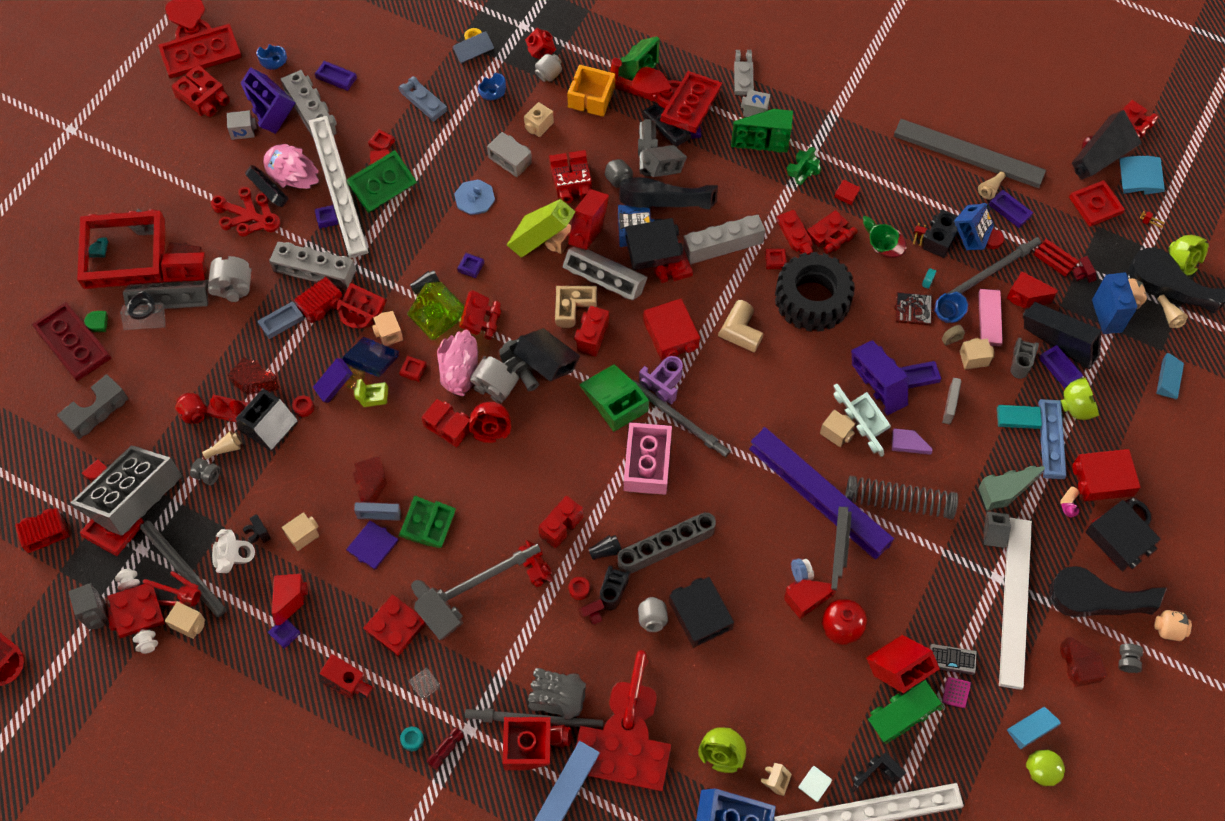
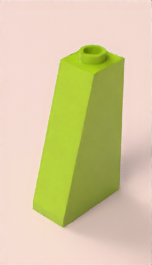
M559 199L525 215L507 243V246L518 256H525L566 228L575 211L563 200Z

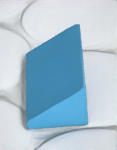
M1166 353L1162 359L1156 394L1177 399L1184 363L1169 353Z
M1043 707L1008 728L1007 731L1021 750L1058 727L1061 722L1047 708Z

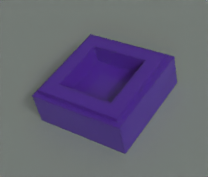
M334 205L315 209L319 229L338 225Z
M465 253L457 270L476 279L484 265V259Z
M288 620L281 625H275L268 631V634L283 649L301 634Z

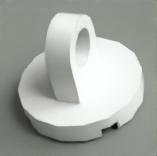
M221 529L216 536L219 537V540L214 543L212 552L213 565L217 568V573H229L233 564H246L254 558L255 549L253 545L247 541L236 540L232 530ZM240 547L247 550L248 555L246 558H242L239 555L238 550Z

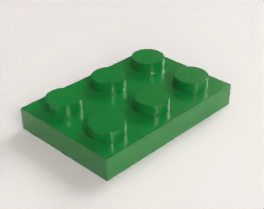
M395 150L346 180L368 214L417 183Z

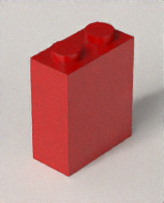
M590 189L574 210L569 245L584 250L590 247L603 229L609 195Z
M681 298L644 310L643 322L661 361L669 356L677 357L679 354L691 353L699 348V334Z
M1129 449L1079 454L1072 465L1073 473L1078 478L1079 494L1083 496L1084 502L1133 497L1141 488Z
M904 635L899 636L866 657L873 675L902 693L940 670L931 649Z

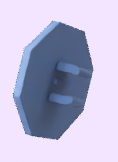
M481 180L464 182L454 193L457 208L469 215L487 212L495 202L492 186Z

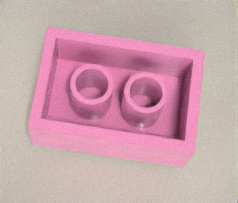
M629 423L624 491L666 495L672 426Z

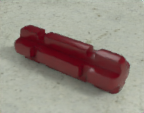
M453 728L449 733L450 736L446 737L436 748L435 754H431L427 759L428 765L433 769H437L441 765V760H445L456 747V742L459 743L464 737L463 732L458 728Z

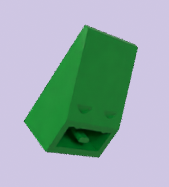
M771 109L734 121L731 147L787 153L792 130L793 111Z
M614 364L579 384L613 432L648 412V398L639 386Z

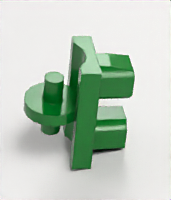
M809 147L807 151L799 150L796 154L798 164L790 163L786 169L788 176L795 178L798 185H802L808 176L819 175L821 172L820 160L815 156L814 152L816 150L814 147Z

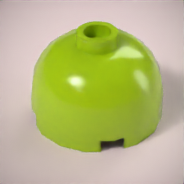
M1196 235L1180 237L1171 243L1168 250L1169 254L1187 276L1192 275L1198 270L1194 267L1198 262L1203 263L1208 252L1209 245L1205 242L1207 240Z
M1080 378L1071 382L1065 388L1064 399L1061 400L1064 412L1069 411L1072 417L1078 420H1087L1099 416L1096 402H1094L1092 397V390L1086 378Z
M725 727L714 728L701 741L698 755L705 764L707 761L714 764L712 769L724 773L737 772L739 767L742 768L744 764L746 745L743 738L733 729Z

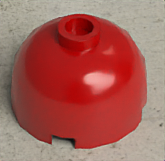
M491 401L477 405L470 415L469 431L474 434L476 440L484 443H495V439H500L501 437L505 439L511 432V418L508 410L502 404Z
M847 598L837 599L825 609L821 623L826 636L830 640L841 645H848V643L856 642L862 637L866 630L867 617L862 606L854 600Z

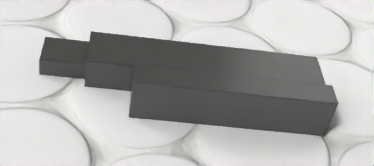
M840 506L838 509L831 590L837 591L838 578L842 579L843 568H847L852 512H848V507Z

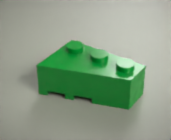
M924 680L910 688V691L904 695L898 693L889 700L891 703L886 707L879 706L870 713L872 716L868 720L882 741L888 744L909 731L918 722L927 720V716L936 710L940 712L945 707L927 681Z

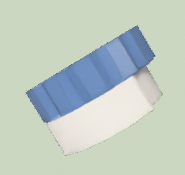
M795 559L791 562L793 576L798 583L803 579L811 581L814 579V571L809 560Z

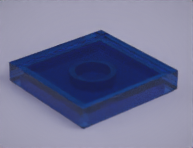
M362 337L343 356V361L350 366L380 377L399 357V351Z

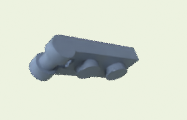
M412 76L406 84L403 83L398 87L401 94L433 122L447 112V106L420 84L416 77Z

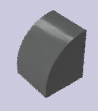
M987 512L984 524V545L1006 548L1011 530L1009 514Z

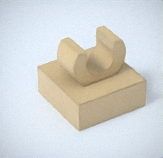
M774 763L773 768H765L770 774L769 779L762 778L761 782L776 794L784 796L792 774L783 765Z

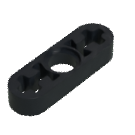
M250 165L245 175L274 204L283 207L289 198L262 170L254 165Z

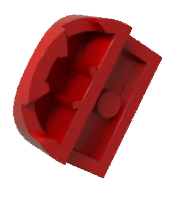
M350 283L342 301L338 300L337 303L340 320L351 328H368L375 324L373 317L382 313L387 299Z
M0 633V686L11 683L20 675L24 665V657L19 647Z

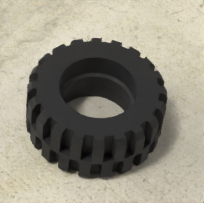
M811 252V255L803 253L799 255V258L793 257L789 263H785L778 276L775 303L779 307V313L781 316H786L785 320L789 324L793 322L795 324L794 327L799 329L803 327L806 328V331L812 332V329H817V332L824 331L826 327L827 329L835 327V324H840L844 320V317L847 316L850 310L855 289L851 272H847L848 268L846 265L840 264L837 258L833 257L832 259L825 253L818 255V252ZM805 283H818L826 287L831 292L832 297L824 301H812L803 297L798 292L797 287Z

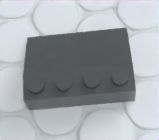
M131 445L70 504L108 531L122 536L170 488L175 486L176 482L182 477V474L170 457Z

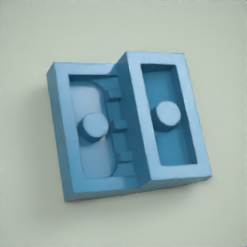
M1130 156L1119 158L1124 194L1144 191L1145 195L1165 192L1160 157Z

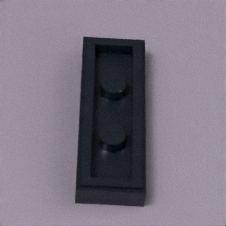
M658 103L643 110V116L656 122V128L675 147L691 139L689 131L660 121L661 114L665 108L661 107Z

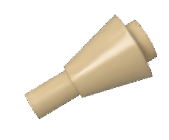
M999 172L995 177L981 183L978 186L979 194L985 199H993L1000 182L1006 177L1005 173Z
M1165 295L1158 297L1157 300L1163 307L1169 327H1182L1186 323L1188 315L1170 303Z
M229 431L213 447L203 451V456L205 459H208L216 454L241 449L240 444H242V440L237 432Z

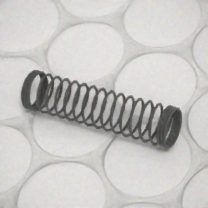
M850 475L848 478L846 497L851 502H853L854 498V504L856 503L858 489L862 480L861 505L863 504L866 486L869 481L868 506L870 505L872 490L876 482L875 507L877 506L880 487L883 483L881 508L884 506L886 491L890 484L888 509L891 507L893 492L897 485L895 510L898 508L899 496L902 487H904L902 511L905 509L909 488H911L909 513L912 510L913 497L917 489L916 514L919 511L920 498L924 490L923 515L926 512L927 499L931 491L932 503L929 515L932 516L934 500L938 492L939 503L936 516L939 517L941 500L945 493L946 504L943 517L952 520L955 517L958 504L957 492H950L948 495L946 491H943L941 494L938 489L934 493L932 488L927 492L925 487L920 491L918 486L913 491L911 485L906 490L904 484L899 489L898 483H895L892 488L891 482H888L885 487L884 481H881L878 487L876 479L871 486L870 478L866 480L864 485L863 477L860 478L857 485L856 476Z

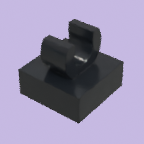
M256 514L249 518L253 525L245 526L243 531L245 534L254 532L248 538L250 543L257 542L259 536L263 543L271 540L259 516Z

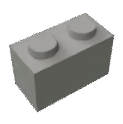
M503 132L487 146L488 158L515 177H518L532 164L530 149L525 145L522 146L512 136H508Z

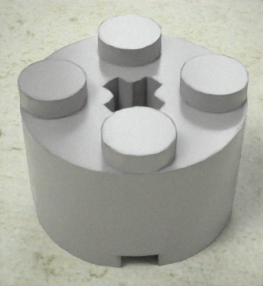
M228 256L226 260H222V257L214 259L210 264L209 293L227 298L231 302H237L239 298L246 296L250 291L252 270L249 268V263L233 256Z
M484 356L471 375L470 381L475 384L474 389L483 395L486 392L492 395L491 398L495 402L501 404L506 400L519 377L514 371L510 374L507 371L508 366L501 361L489 356L486 359V356Z

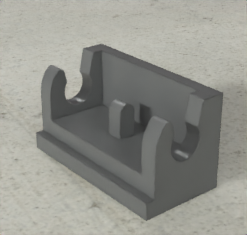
M674 145L646 149L645 155L647 158H650L651 163L649 164L645 161L643 165L651 173L652 177L681 173L687 156Z

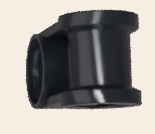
M611 565L608 566L600 590V599L605 607L603 609L611 611L618 607L622 594L627 587L630 571L623 572L613 569ZM610 594L613 595L615 598L613 600H607L605 599V596Z

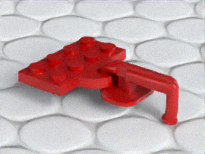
M172 0L166 4L165 10L169 21L179 25L175 32L176 40L158 45L170 79L187 74L197 65L205 69L242 57L230 23L211 28L207 22L201 20L205 12L202 0Z
M619 58L612 59L610 72L615 74V88L657 102L661 107L665 108L661 114V122L693 133L697 132L722 88V82L687 71L682 81H667L661 71L650 67L639 69L631 81L618 76L619 67L622 66V61Z
M639 650L636 654L631 683L619 682L612 688L609 706L615 715L606 722L603 730L580 726L577 744L581 741L600 752L588 774L589 777L662 792L671 744L648 740V728L645 720L654 714L657 696L652 688L641 685L644 667L647 666L648 659L646 652Z

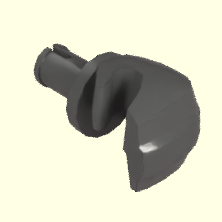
M517 339L507 341L499 350L502 362L508 366L507 371L510 374L514 371L521 378L528 391L535 390L539 383L531 372L533 368L513 353L517 346Z

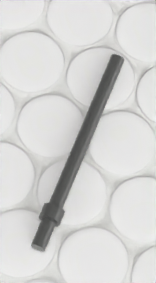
M1036 237L1028 243L1021 244L1014 252L948 293L959 292L962 294L1017 258L1028 255L1033 248L1041 244V240Z
M632 379L652 404L705 442L704 445L710 449H715L724 457L730 454L731 451L719 443L718 438L704 432Z
M538 543L524 551L519 550L513 553L512 557L449 589L445 594L451 599L516 564L521 565L527 562V558L541 552Z
M484 708V710L466 709L465 718L480 719L488 723L504 721V717H551V725L603 728V720L571 718L565 720L560 716L498 712L489 708Z

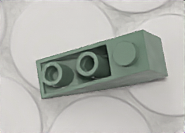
M1029 466L1023 471L1016 472L1011 470L1000 476L989 475L985 477L978 489L986 510L1007 507L1041 476L1045 467Z

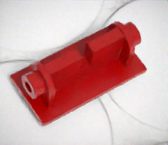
M526 540L527 546H521L518 550L524 551L535 545V543ZM542 549L541 552L527 558V562L523 563L526 568L532 564L533 567L526 572L531 583L536 587L542 586L544 580L553 582L550 575L552 574L551 568L542 558Z

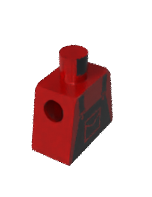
M331 654L319 673L320 683L351 699L355 693L367 699L373 689L371 685L363 681V672L334 654ZM348 679L353 680L352 683H346L345 681Z

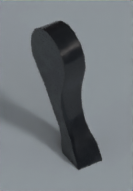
M632 177L621 181L619 200L625 205L640 208L651 206H699L702 209H711L717 202L718 185L682 188L650 178Z
M1152 247L1139 251L1129 266L1128 273L1130 279H1137V281L1142 282L1147 292L1165 295L1183 303L1200 306L1213 314L1225 305V289L1210 288L1194 282L1181 270L1173 257L1162 249Z
M1073 566L1067 567L1057 574L1050 584L1049 596L1054 607L1062 614L1070 617L1125 615L1131 613L1153 615L1159 609L1167 588H1150L1133 592L1122 591L1104 583L1089 570Z

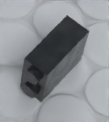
M673 218L625 227L624 234L633 271L680 262L681 255L684 252L682 243H678L679 229L677 224L674 225Z
M544 328L521 335L516 341L517 346L513 352L549 381L572 373L580 358L579 354Z
M1124 500L1094 521L1085 531L1122 572L1128 567L1134 569L1142 562L1140 558L1144 555L1147 557L1151 556L1158 549L1156 545L1161 540Z
M710 577L705 579L698 578L686 588L679 587L671 592L669 604L693 648L733 630L734 621Z

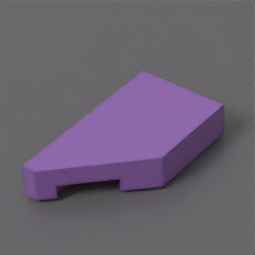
M893 429L892 451L931 455L932 448L915 431Z

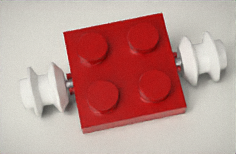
M123 569L115 577L116 582H121L117 586L121 592L107 596L117 632L120 638L136 634L133 637V642L139 643L135 648L136 651L143 654L150 653L155 650L158 641L152 640L156 633L148 629L165 624L155 589L147 584L139 585L140 581L134 579L137 576V571Z

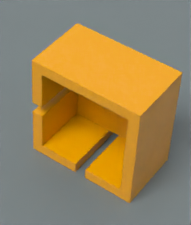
M579 65L567 93L568 108L583 112L587 109L588 113L604 117L615 89V74Z

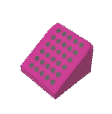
M948 677L945 681L942 703L965 708L971 682Z

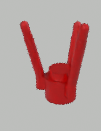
M171 571L170 574L186 585L185 587H180L179 590L146 579L143 580L144 584L176 594L177 599L180 600H158L159 605L175 606L176 602H179L191 608V606L197 605L201 597V590L198 589V585L189 582L174 571Z

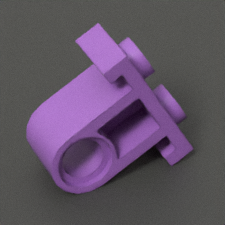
M669 356L651 374L648 373V368L644 366L639 372V382L647 390L650 389L656 393L657 397L662 401L672 404L677 397V389L673 387L682 378L683 363L680 358ZM673 368L676 369V371H669L668 369Z

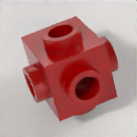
M536 28L525 39L528 51L532 57L540 59L544 54L551 55L557 50L552 40V35L546 30Z

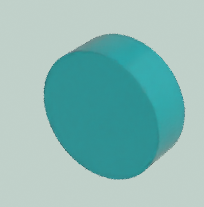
M928 269L922 282V287L930 288L936 275V270Z
M407 727L400 735V742L407 751H416L422 747L424 736L419 728Z

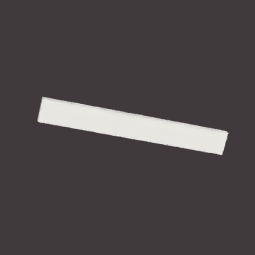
M323 116L308 120L349 258L368 254L367 245L351 192L346 182L347 179L328 117Z
M1010 518L1011 530L1006 550L999 686L1022 690L1024 688L1032 521Z
M954 783L776 816L774 821H895L963 808L964 805L958 784Z

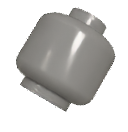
M544 54L535 64V74L544 82L553 81L562 72L561 59L555 54Z
M650 597L643 601L638 607L640 626L649 632L660 631L668 622L666 604L655 597Z

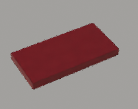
M67 302L31 324L76 382L112 359L110 354Z

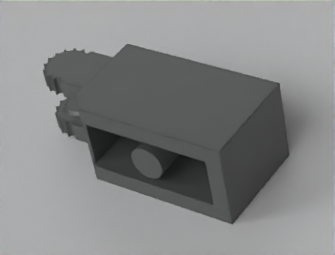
M413 581L411 589L418 598L414 609L437 638L444 640L463 624L461 620L463 615L455 606L451 608L447 603L449 598L442 589H430L424 581Z

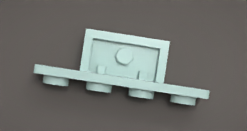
M835 384V393H833L835 399L839 404L843 402L847 409L844 411L851 420L855 419L858 424L856 428L861 436H867L870 441L868 445L874 454L878 452L881 457L885 455L882 446L875 438L891 427L885 416L867 392L850 402L839 385Z

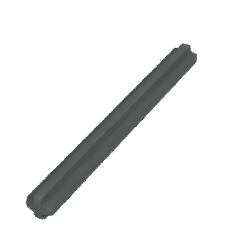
M145 521L141 524L140 529L176 571L189 582L198 585V589L201 590V600L214 615L219 618L225 614L226 608L150 521Z

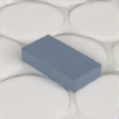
M487 31L453 45V49L460 64L493 50L494 46Z
M292 301L258 320V323L268 339H271L303 321L304 317Z
M355 502L354 511L357 519L401 520L399 504Z

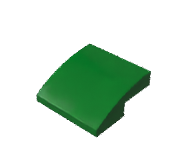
M414 496L399 537L427 546L442 548L456 508L438 501L433 503Z

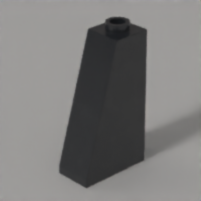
M1124 110L1110 115L1073 160L1074 171L1080 180L1094 175L1142 143Z
M1034 302L1030 308L1024 311V329L1053 347L1057 345L1065 355L1085 368L1090 369L1099 358L1101 351V329L1037 302Z

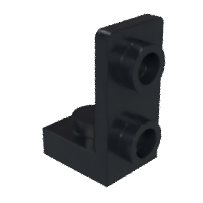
M886 752L881 757L876 755L868 763L870 768L865 773L861 770L852 779L854 784L851 790L855 792L878 768L882 770L881 773L887 780H893L896 784L903 778L906 771Z

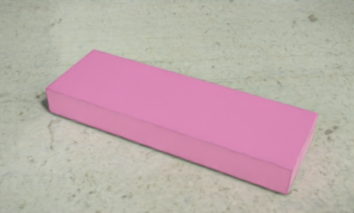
M980 289V339H988L990 346L1002 345L1000 290Z

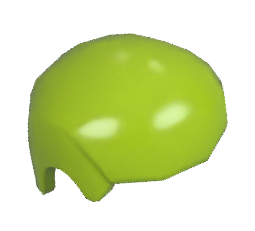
M1050 750L1035 751L1029 755L1026 763L1031 779L1042 786H1054L1061 782L1064 777L1065 767L1062 759Z

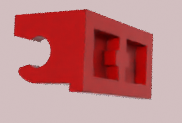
M205 252L164 254L161 262L164 282L205 280Z

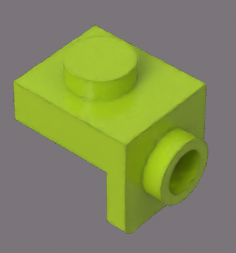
M359 379L354 389V396L363 407L387 404L388 385L386 382L366 385L362 379Z

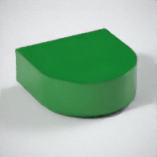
M107 311L90 312L85 317V325L92 332H106L108 313Z

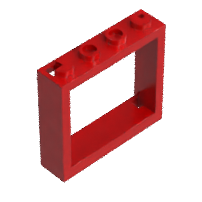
M151 209L143 212H111L104 215L89 214L88 216H80L77 281L83 289L164 282L161 262L165 254V218L160 210ZM154 224L153 267L88 272L90 229Z

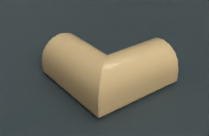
M556 286L555 323L558 327L571 328L575 325L576 307H597V286Z
M738 300L719 331L718 336L755 353L764 333L747 326L754 313V308L746 301Z

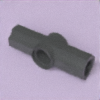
M645 119L639 125L638 156H640V174L651 176V173L643 165L645 161L649 164L651 163L650 158H647L645 155L646 149L657 148L658 140L656 139V122H653L651 119Z

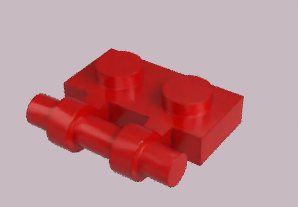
M1131 100L1122 109L1127 114L1139 138H1142L1146 134V130L1152 128L1158 119V115L1155 113L1151 116H1145L1148 110L1134 100Z
M836 210L806 230L811 240L818 247L824 243L827 245L823 248L826 254L837 251L840 245L851 241L853 236L858 233L855 227L849 230L845 229L848 227L849 222ZM837 234L839 235L838 238L832 239Z
M684 248V254L681 255L680 262L667 264V267L663 265L655 267V274L661 283L667 282V276L669 275L672 276L673 281L693 276V271Z
M471 290L468 292L459 327L464 330L467 329L475 335H478L483 330L485 331L484 338L491 340L497 330L496 322L497 318L501 315V303L494 301L491 307L488 305L490 298ZM485 314L489 316L488 322L484 321Z

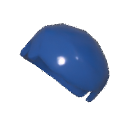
M269 44L267 49L259 47L256 52L260 64L268 70L280 68L287 60L286 51L281 46Z
M494 73L490 79L484 77L482 83L478 85V93L483 99L488 101L502 98L506 91V79L499 73Z
M959 292L945 293L935 303L936 315L945 323L960 321L968 310L966 297Z

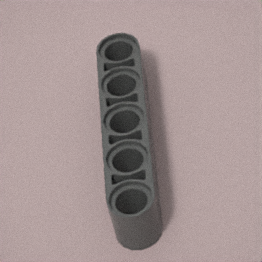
M701 513L622 549L618 554V569L623 572L630 571L634 573L710 538L715 531V517L710 513ZM702 523H707V524H709L711 527H709V528H703V527H701V524H702ZM689 532L691 536L684 537L681 535V533ZM667 540L670 541L672 544L670 546H664L661 542ZM648 549L651 550L653 553L650 555H645L642 553V551ZM630 558L633 562L631 564H625L622 562V560Z

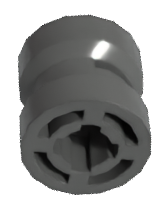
M198 458L190 470L192 478L196 480L202 479L205 484L210 486L217 481L220 475V466L208 464L207 460Z
M1136 644L1120 645L1119 653L1121 659L1118 664L1119 670L1128 673L1141 672L1142 662L1140 658L1143 656V647Z

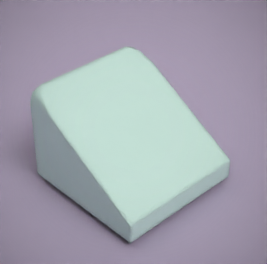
M813 766L798 788L818 802L831 784L832 779Z

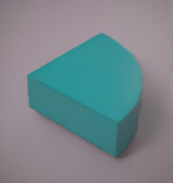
M107 237L99 238L89 246V257L105 258L108 246Z

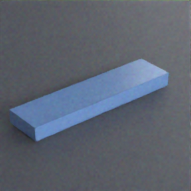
M1040 399L1038 405L1041 408L1042 422L1040 428L1042 466L1045 467L1043 478L1065 479L1067 475L1061 400Z
M581 741L578 742L534 821H563L600 752Z

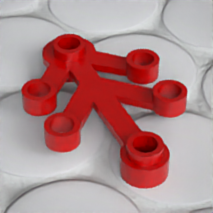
M242 187L238 191L246 209L227 202L220 195L214 196L211 200L214 212L223 213L227 210L240 215L232 219L222 217L219 220V224L223 230H229L237 226V232L241 237L261 229L267 232H275L280 226V218L276 214L271 213L268 206V197L264 193H259L256 196V202L261 206L263 215L256 213L251 200L252 194L248 187ZM252 220L257 222L249 226L245 224L246 222Z

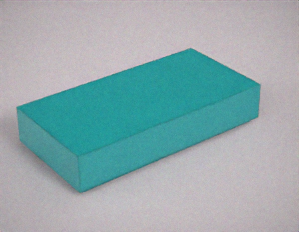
M998 405L997 407L998 427L1040 429L1042 426L1040 407Z

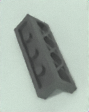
M209 280L128 285L123 291L126 311L130 300L141 291H145L153 298L155 309L208 306L207 289ZM142 304L135 308L134 311L148 310L149 307L146 304Z

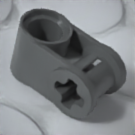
M1018 337L1010 368L1011 374L1014 377L1022 379L1028 375L1034 363L1039 343L1035 342L1033 344L1023 341L1022 338Z

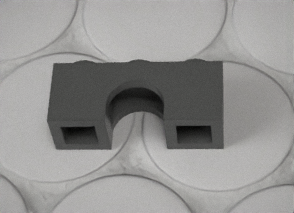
M107 374L90 387L96 395L94 404L83 408L73 401L57 414L61 422L78 439L89 434L97 424L106 420L109 414L123 406L125 401L128 400L123 389Z

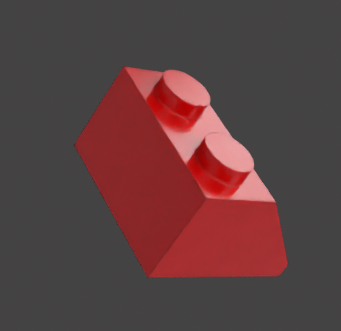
M504 717L502 763L504 770H531L550 765L551 717Z

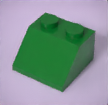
M656 36L643 39L637 45L632 46L630 52L620 59L622 66L619 67V76L632 81L639 69L643 67L654 68L659 63L660 38Z

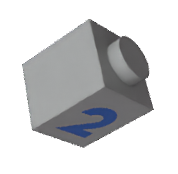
M748 90L747 96L743 97L741 102V108H744L743 116L749 117L768 111L770 94Z
M250 110L227 113V128L231 139L254 137V129H257L256 118H252Z

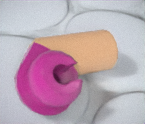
M1070 487L1060 501L1063 512L1068 517H1074L1079 514V508H1076L1077 505H1074L1073 501L1080 492L1075 487Z

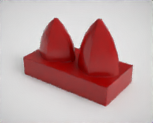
M213 394L206 414L210 417L237 423L236 417L249 403Z

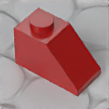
M1021 272L1006 299L1014 305L1029 308L1034 302L1041 305L1051 304L1058 290Z
M301 574L274 576L272 616L276 626L281 625L304 605V595H308L307 582H303Z
M803 579L799 583L796 581L791 583L785 589L784 600L798 618L802 619L833 597L836 591L831 590L832 584Z

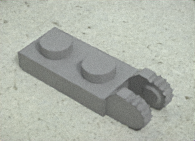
M736 50L734 61V95H747L748 90H753L752 50H747V62H740L741 52Z

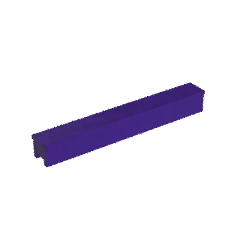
M763 427L762 431L751 440L753 445L749 450L836 526L839 506L848 507V512H852L850 538L876 560L887 548L891 547L894 538L766 427Z

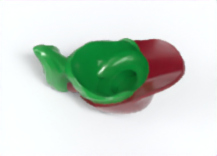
M863 216L864 227L870 233V243L878 254L885 258H895L904 255L907 246L906 241L897 229L887 224L876 225L875 221L870 217Z

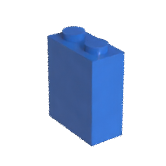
M1126 272L1105 275L1092 299L1103 335L1123 332L1138 308Z

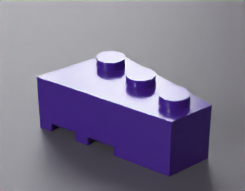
M250 67L241 81L242 88L247 99L252 103V111L258 117L259 127L276 134L296 102L267 75Z
M871 340L851 350L853 367L865 384L870 383L875 391L873 393L875 399H881L885 405L883 411L886 415L908 406L909 377L904 370H901L896 365L894 359L889 358L885 354L881 346H878Z

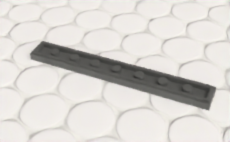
M900 119L893 136L997 174L1004 172L1008 178L1037 188L1040 187L1046 172L1045 169L903 119Z

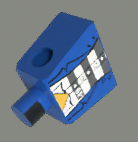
M986 203L967 205L954 220L966 250H984L994 227L989 214L991 207Z
M618 205L620 247L627 246L624 234L626 226L662 219H650L649 208Z

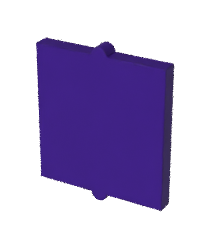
M369 521L346 550L358 558L360 563L364 562L375 570L399 540L388 533L386 528H381L372 521Z

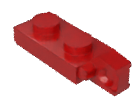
M795 210L777 215L776 221L792 250L800 251L801 254L807 253V255H811V252H813L811 238Z

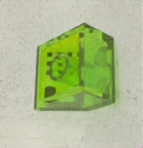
M442 282L425 283L407 315L431 340H435L457 324L465 306Z

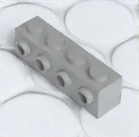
M299 70L281 78L285 93L296 102L294 107L312 137L313 134L308 120L323 116L328 117L333 135L337 134L335 129L337 122L333 115L328 114L329 110L326 103L320 101L321 97L318 90L312 88L313 84L309 76H305L302 70Z
M759 215L746 216L737 221H729L720 226H711L706 230L691 232L685 235L683 248L689 263L693 264L762 244L764 242L765 228Z
M278 241L269 260L273 272L318 282L326 276L336 287L342 289L348 288L356 272L353 259L347 256L340 257L326 251H316L310 247L295 246L289 242L283 243Z
M575 246L568 249L563 268L571 273L580 275L590 282L597 283L607 290L614 291L631 300L636 299L642 294L647 280L646 276L588 249L584 250Z

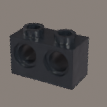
M943 209L938 216L934 215L930 226H932L931 230L927 229L922 238L925 241L923 249L945 258L958 233L954 223L958 216Z

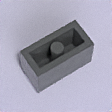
M91 583L68 591L75 616L89 630L99 629L109 622L105 600Z

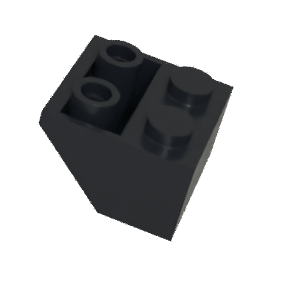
M264 388L236 417L237 430L271 452L298 422L281 399Z

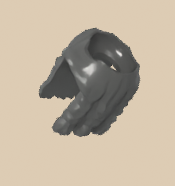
M536 668L533 673L535 680L531 683L533 691L529 694L527 700L529 702L528 707L533 711H544L561 715L565 720L579 716L583 709L586 683L581 680L579 674L573 673L566 676Z

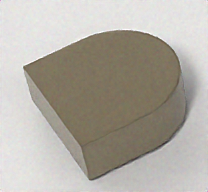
M956 325L948 329L942 337L943 343L949 345L963 339L965 335L963 327Z

